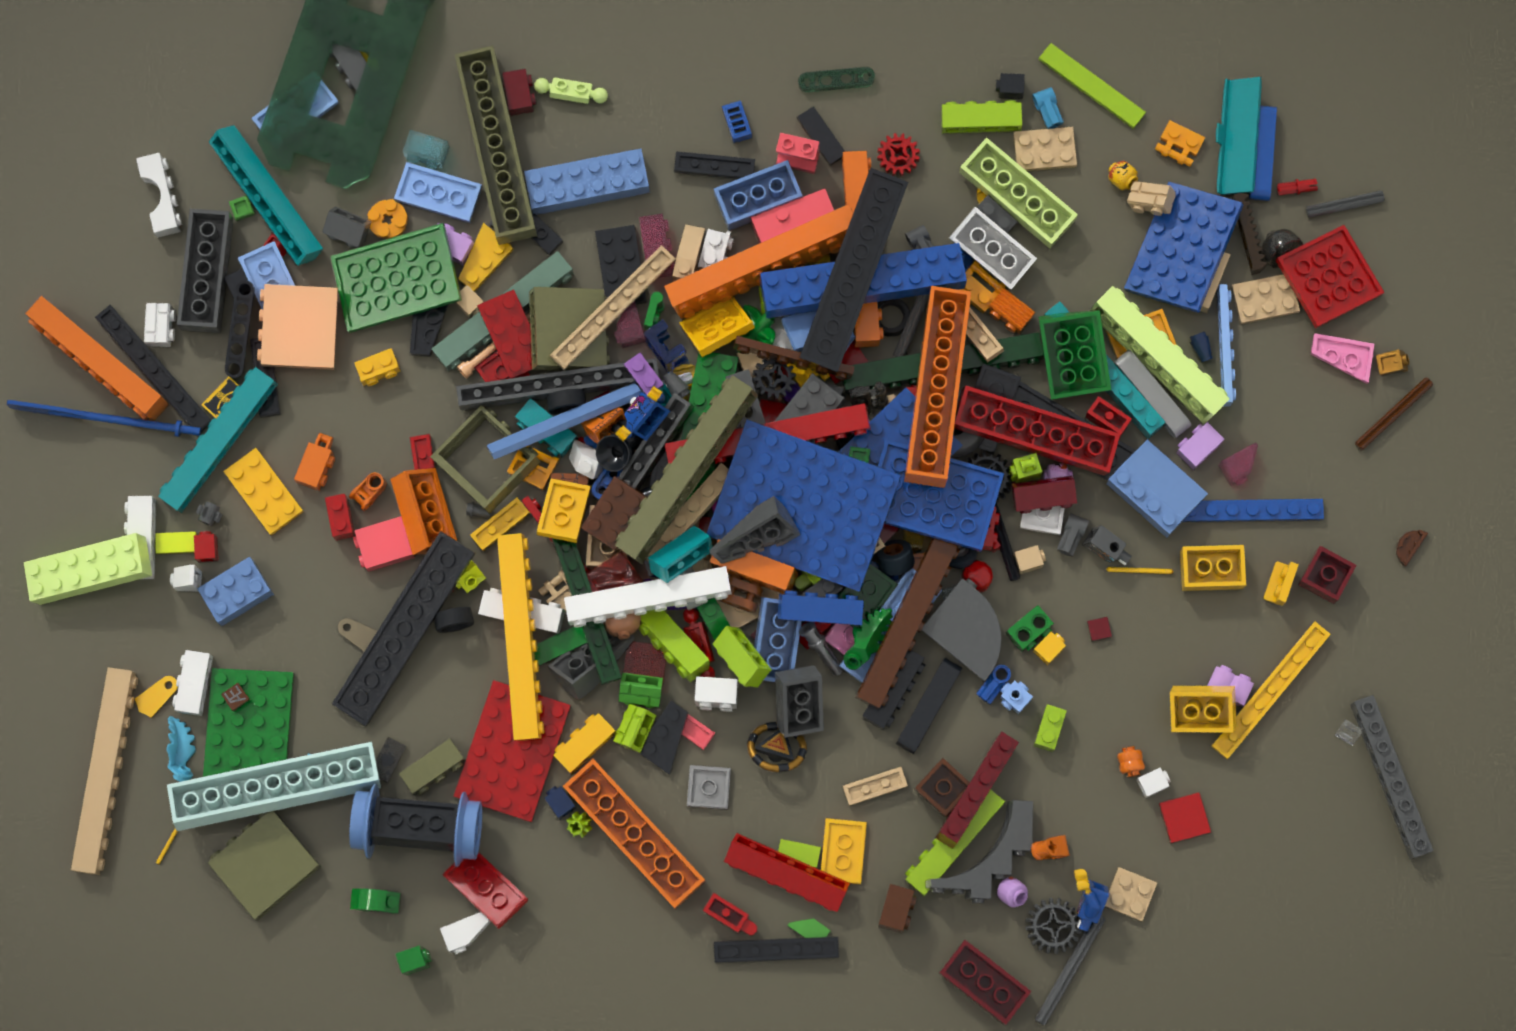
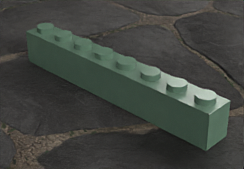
M557 251L504 293L514 289L525 313L530 309L529 291L533 287H558L562 283L566 284L572 279L573 269ZM480 312L432 348L434 355L447 371L457 369V366L466 357L471 358L478 352L477 349L483 344L486 346L492 342Z

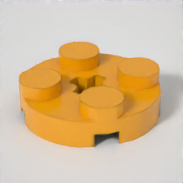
M393 199L382 200L376 203L367 215L368 220L372 221L370 225L371 232L376 237L386 240L402 235L408 222V216L404 207ZM385 216L393 217L391 219V224H388L387 222H382Z

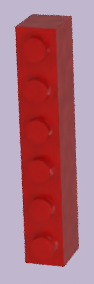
M738 833L733 838L724 862L732 868L741 869L752 877L766 880L770 885L784 888L787 892L802 896L805 900L820 904L830 911L838 912L850 885L847 881Z

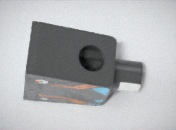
M1102 525L1093 528L1082 546L1109 563L1117 560L1126 565L1132 556L1123 550L1126 543Z

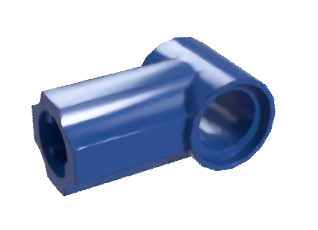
M1005 665L996 666L976 695L988 704H991L1000 690L1011 677L1010 669ZM999 669L1005 670L1007 678L999 680L996 677V671Z

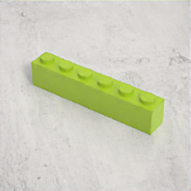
M990 789L956 846L952 849L935 838L932 842L934 844L933 848L930 851L926 849L918 858L921 862L916 867L912 865L907 870L905 881L924 897L930 890L925 889L926 880L940 879L1005 801Z

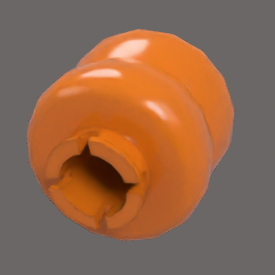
M1135 746L1122 748L1123 752L1117 755L1118 762L1120 763V772L1127 774V777L1141 775L1139 771L1145 769L1142 751L1139 749L1135 750Z

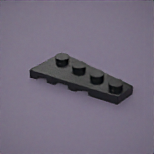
M448 305L413 314L410 355L431 357L432 348L438 337Z

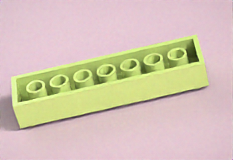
M1112 286L1089 310H1100L1102 327L1126 350H1131L1147 370L1203 424L1212 418L1230 399L1227 397L1226 391L1221 387H1217L1207 373H1203L1198 369L1197 363L1192 359H1188L1178 345H1174L1169 341L1168 335L1161 330L1159 331L1149 317L1141 314L1138 306L1133 302L1130 303L1120 289Z

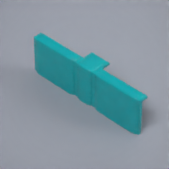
M1261 77L1236 80L1225 79L1222 124L1217 123L1216 142L1220 144L1217 173V193L1220 195L1250 193L1254 191L1262 91Z

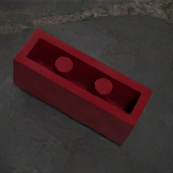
M1072 475L1011 484L1014 508L1016 512L1020 511L1021 514L1031 513L1033 509L1047 511L1051 510L1054 506L1069 508L1072 507V504L1077 503L1075 480Z

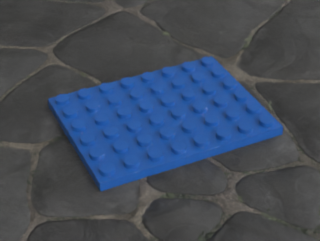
M747 419L707 534L714 539L721 540L757 505L775 496L786 507L800 531V535L784 545L777 547L774 544L764 547L765 551L758 552V550L751 552L860 592L901 475Z

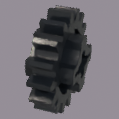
M769 358V361L762 359V364H756L755 367L758 370H753L752 374L756 377L752 381L757 383L755 390H761L760 396L767 394L768 400L771 396L778 400L779 395L785 398L786 392L791 393L792 388L790 386H794L796 383L794 380H791L796 377V373H791L794 368L793 366L788 367L787 365L777 363L776 360ZM773 366V368L769 370L765 369L766 367ZM776 371V381L772 385L773 381L771 376ZM778 386L783 387L782 389L775 390V388Z

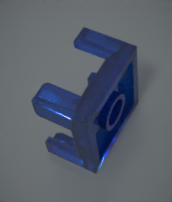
M663 319L645 331L644 337L646 344L667 373L688 361V358L685 356L687 351L682 344H678L670 351L664 344V341L670 338V334L667 331L668 325Z

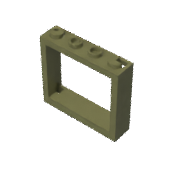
M481 405L430 457L490 514L538 466L540 461L536 457L538 453L531 446L528 448L523 447L519 451L528 458L527 461L488 500L477 491L446 459L485 420L494 426L504 437L512 435L509 431L511 428L503 420L499 422L496 419L497 414L490 408L486 410Z

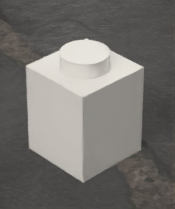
M1158 768L1137 778L1136 781L1144 797L1148 798L1167 789L1170 778L1166 771Z

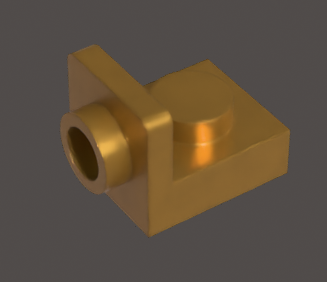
M1398 349L1376 355L1380 375L1408 371L1410 361L1404 351Z

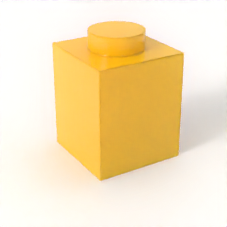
M1050 632L1034 648L1033 652L1048 666L1066 647L1064 644L1065 640L1058 633L1054 635Z

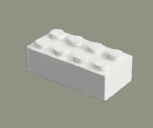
M976 207L971 210L949 237L954 243H960L961 249L1009 289L1015 286L1037 259Z

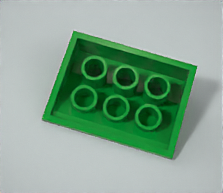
M1100 310L1039 316L1051 400L1111 390Z

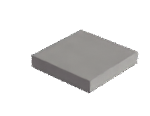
M690 765L687 807L728 810L731 768Z

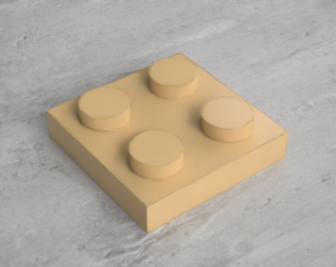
M1118 867L1109 889V897L1105 907L1142 922L1157 882Z

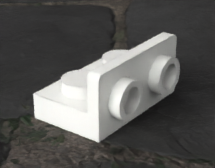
M711 229L707 230L698 263L699 269L706 268L728 258L726 257L727 250L732 249L734 238H731L730 231L723 233Z

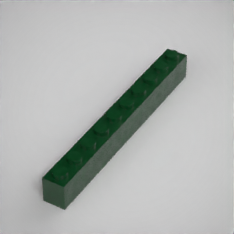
M1039 332L997 339L1004 352L988 363L973 344L965 345L961 374L977 375L980 373L983 364L1000 369V367L1005 366L1016 368L1022 363H1028V365L1040 363L1044 353ZM921 353L850 365L855 368L851 379L842 380L845 395L858 396L863 391L869 390L870 393L881 391V388L886 387L897 389L902 387L901 385L903 384L917 385Z

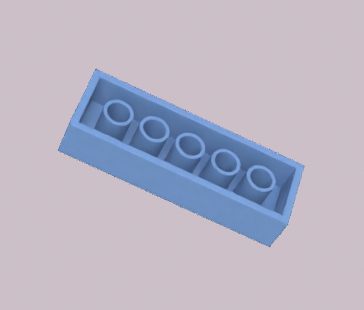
M642 149L524 171L531 210L536 215L650 193Z

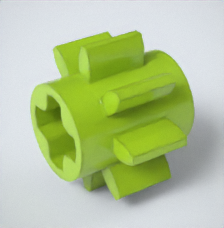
M578 811L572 814V817L566 820L569 823L567 830L573 834V837L580 834L581 838L587 835V832L592 830L590 826L592 819L586 815V812L579 815Z

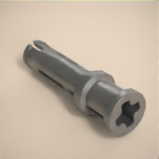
M814 622L804 624L800 628L799 634L805 637L808 641V646L818 653L832 675H840L843 672V669L839 667L841 663H839L826 645L824 635L817 631Z

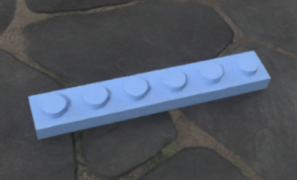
M1219 284L1217 288L1221 388L1226 391L1227 397L1230 398L1223 407L1231 406L1233 400H1236V389L1232 388V381H1235V369H1231V361H1234V349H1230V341H1233V330L1229 328V322H1232V310H1229L1228 302H1231V290H1228L1227 284Z

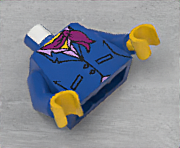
M653 386L648 395L642 392L638 397H633L630 401V407L624 414L627 420L626 427L623 425L615 435L622 441L636 435L647 441L670 413L669 409L660 404L665 401L663 392Z
M1078 869L1074 870V876L1077 881L1078 891H1083L1077 908V915L1080 917L1077 928L1089 931L1092 922H1099L1109 897V890L1107 886L1089 880L1085 870Z

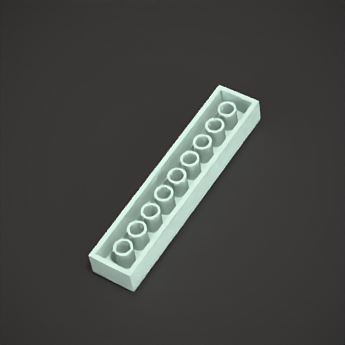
M372 742L172 783L167 785L173 824L177 831L351 795L355 794L356 791H370L374 784H378L380 789L381 784Z

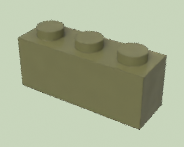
M448 739L400 772L399 775L414 796L417 794L421 796L429 790L428 786L434 782L438 784L446 779L447 773L450 771L456 772L464 766L462 763L466 760L453 741Z

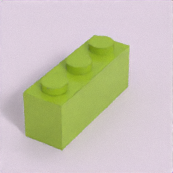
M726 626L713 643L718 655L724 658L728 668L737 675L738 681L745 687L758 688L772 670L740 628Z

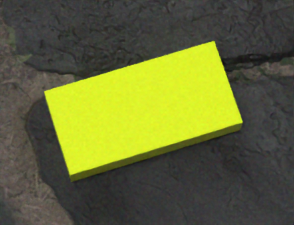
M197 532L155 533L156 554L194 553V535H197Z

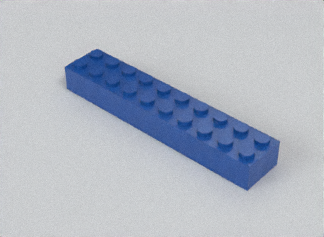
M960 243L882 254L863 304L929 294L931 286L957 290L965 289L967 279ZM835 262L760 273V286L766 319L817 311Z

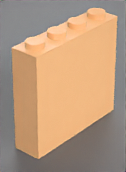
M265 284L264 289L260 290V301H264L263 309L259 310V321H263V326L258 331V341H262V347L257 351V361H261V366L334 370L338 288Z

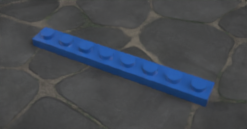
M1323 499L1204 500L1195 507L1183 522L1323 520Z

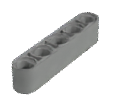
M1127 350L1114 361L1115 365L1164 419V428L1172 437H1179L1191 427L1189 419L1131 350Z

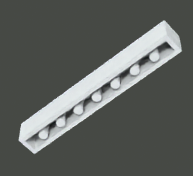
M725 566L678 575L668 583L658 579L565 597L564 601L570 626L582 627L587 622L603 623L607 618L623 619L627 617L626 615L633 613L636 616L644 615L648 610L653 609L659 612L667 610V607L674 605L676 608L687 606V603L695 602L696 604L705 603L710 598L721 600L728 598V595L732 593Z

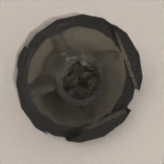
M1287 229L1274 230L1267 234L1262 245V254L1265 255L1264 258L1267 263L1274 269L1279 268L1275 261L1277 257L1302 246L1303 242L1293 231Z

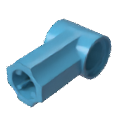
M1050 87L1032 94L1034 105L1038 111L1040 110L1046 128L1052 129L1062 125L1063 119L1056 105L1057 99L1053 89Z

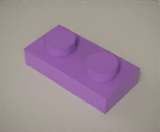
M638 353L624 363L625 368L644 394L648 395L653 386L657 389L664 386L641 353Z

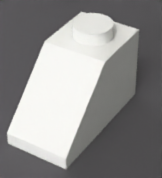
M574 440L569 460L576 472L593 480L598 478L604 468L597 461L596 449L578 440Z
M195 565L174 568V573L170 575V584L176 591L199 592L197 588L201 586L202 571Z

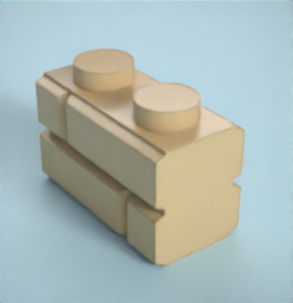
M1134 181L1127 203L1136 213L1149 211L1154 215L1162 216V213L1170 214L1176 192L1170 185Z

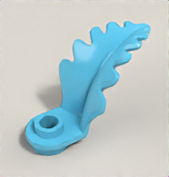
M169 716L167 720L171 733L168 734V738L171 743L166 748L169 756L168 768L174 773L173 778L179 782L187 781L193 777V773L186 766V763L196 751L195 746L190 745L195 737L194 735L187 734L191 731V728L184 727L186 725L185 722H180V719Z

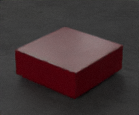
M1108 617L1087 621L1091 642L1112 637Z

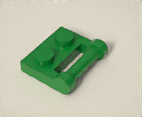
M654 292L651 295L644 323L646 335L654 336L655 330L659 331L660 313L665 309L663 295L660 292Z

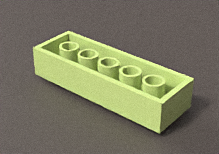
M987 137L960 167V174L986 196L991 197L1049 249L1053 247L1077 219L1078 214Z
M137 533L24 562L30 602L39 605L152 576L146 537Z

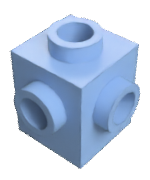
M1015 680L1012 684L1007 682L1000 690L1003 693L1000 696L1001 704L1009 711L1013 709L1017 714L1026 707L1033 696L1027 692L1029 689L1022 682L1017 683ZM1012 694H1016L1018 698H1013Z

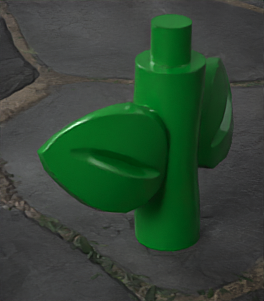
M744 305L743 310L755 328L741 337L773 345L776 333L770 327L775 323L774 319L776 317L766 319L765 313L762 315L757 308L751 305Z

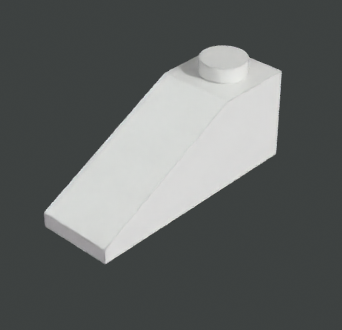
M480 912L440 928L448 951L450 953L454 952L455 955L466 951V947L471 945L491 922Z

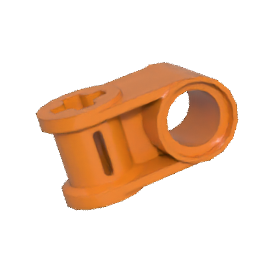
M376 472L370 473L360 485L353 489L349 498L354 499L361 506V509L365 511L386 489L387 482L381 474ZM374 479H381V484L378 487H372Z
M1065 835L1048 838L1045 841H1037L1031 846L1032 855L1036 860L1059 859L1070 856Z

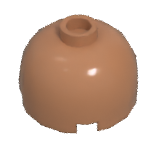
M633 613L626 615L627 617L623 619L607 618L603 624L608 634L618 637V639H627L639 629L641 615L636 616Z

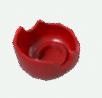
M975 560L970 566L964 568L961 579L963 578L966 581L969 578L977 585L976 590L980 593L985 592L993 580L992 568L986 562Z

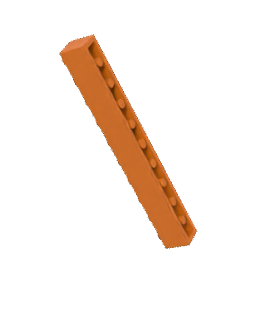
M867 151L843 152L842 155L845 205L849 204L852 212L855 210L868 175V170L871 168V158H867ZM877 302L863 304L854 327L855 348L879 346L880 340H883V327L879 328V320H882V309L878 308Z

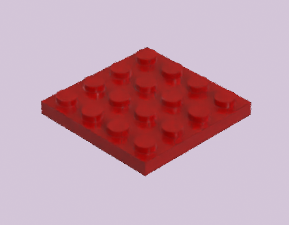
M1345 225L1289 251L1275 260L1315 329L1385 293Z

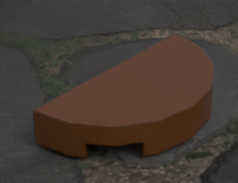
M1413 530L1405 533L1399 539L1396 546V555L1404 567L1408 565L1428 535L1427 532Z

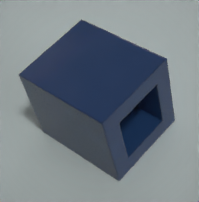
M555 786L546 792L547 796L544 799L559 820L576 809V806L561 786L559 788Z

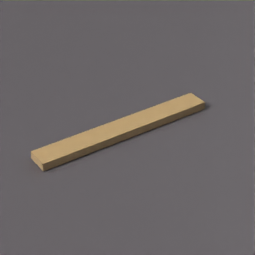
M661 245L550 354V357L565 370L675 262L676 258Z

